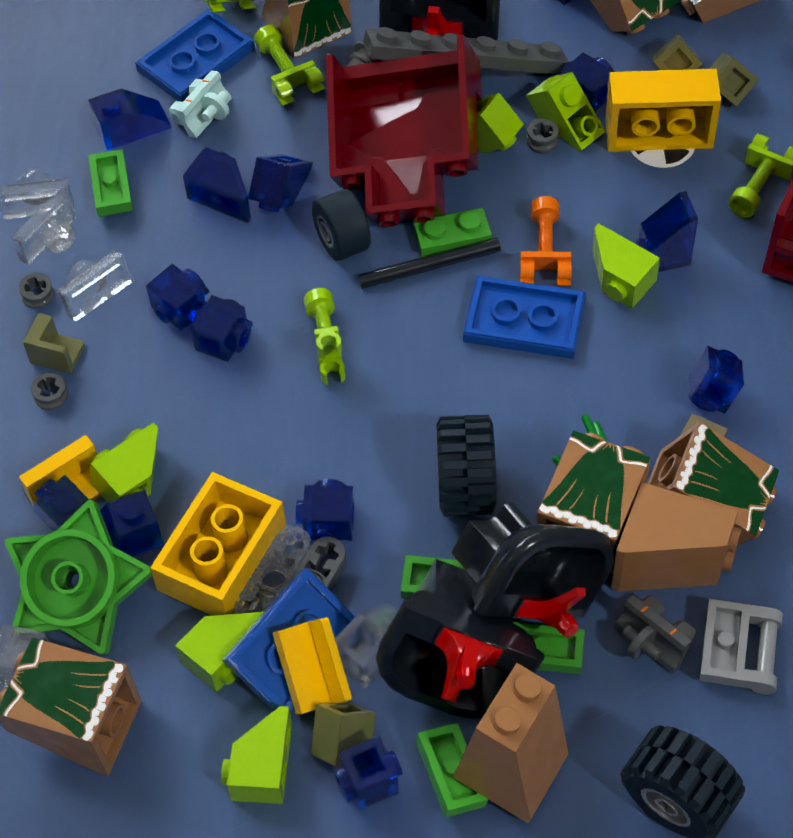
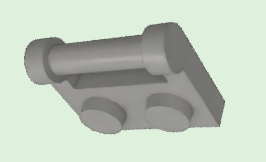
M709 598L699 681L748 688L764 695L775 693L777 690V677L774 675L777 630L782 627L783 613L774 608ZM749 624H756L760 627L757 671L745 669Z

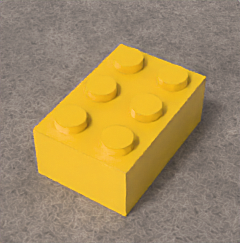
M717 69L609 72L605 116L608 152L713 149L721 105Z
M211 472L150 567L157 591L211 616L233 614L287 526L283 502Z

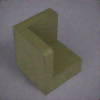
M678 32L652 55L653 62L660 70L697 69L703 64L700 57Z
M724 52L721 53L709 68L717 69L720 94L735 106L739 105L759 80L757 76L739 61Z
M42 313L37 314L23 340V345L31 364L67 374L72 373L85 348L83 340L58 334L53 317Z
M351 701L316 704L311 748L312 755L335 767L369 763L372 753L376 712Z

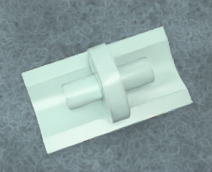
M211 70L203 80L195 79L189 86V96L183 102L175 101L169 108L174 122L183 125L189 137L197 138L214 118L218 120L226 118L230 111L227 103L232 97L223 87L220 73Z

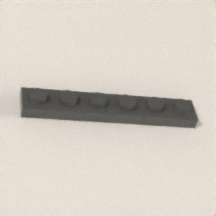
M381 27L377 30L366 29L363 39L370 59L393 60L457 50V34L447 33L443 36L428 34L420 30H414L410 33ZM486 36L466 38L480 60V68L561 75L567 73L570 64L562 48L551 42L533 44L519 39L499 41Z

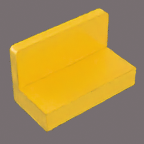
M84 435L19 476L26 496L50 527H54L72 516L86 501H95L102 497L90 483V463L96 457L97 452L87 435Z
M328 617L311 620L272 633L296 715L315 710L316 704L344 703L352 700Z

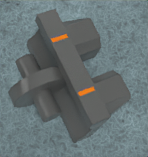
M633 594L625 601L624 610L614 626L631 642L627 655L636 660L645 653L668 671L674 673L680 667L696 630L684 620L677 621L673 625L662 617L665 611L663 604L652 595L640 600Z

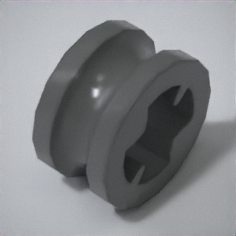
M544 118L532 121L527 130L528 147L532 151L542 154L555 150L558 145L559 133L557 124L552 120Z
M38 272L30 273L20 281L19 292L26 306L42 308L52 301L54 290L51 280L45 274ZM39 287L42 293L34 295L31 289Z
M51 372L43 373L32 382V395L34 396L35 403L40 408L47 410L56 409L66 401L68 396L65 381L60 375ZM50 386L56 388L57 392L54 395L52 392H50V396L43 395V389L46 388L49 391Z

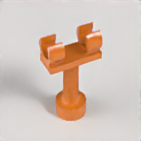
M538 197L531 203V218L538 224V251H521L520 282L534 284V270L557 271V286H571V252H553V224L560 218V203L553 197Z

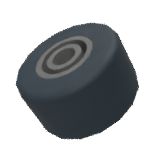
M341 189L314 200L312 204L314 226L321 243L334 260H343L369 248L371 244L369 224L359 201L348 189Z

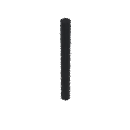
M497 237L363 273L358 275V281L361 289L500 252V243Z

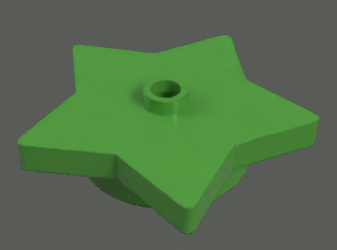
M88 500L55 532L45 535L5 539L6 548L20 577L21 588L11 635L25 637L63 630L95 652L107 655L110 651L118 605L151 578L152 573L150 570L151 566L113 546L97 502ZM79 573V581L73 587L71 580L75 574Z

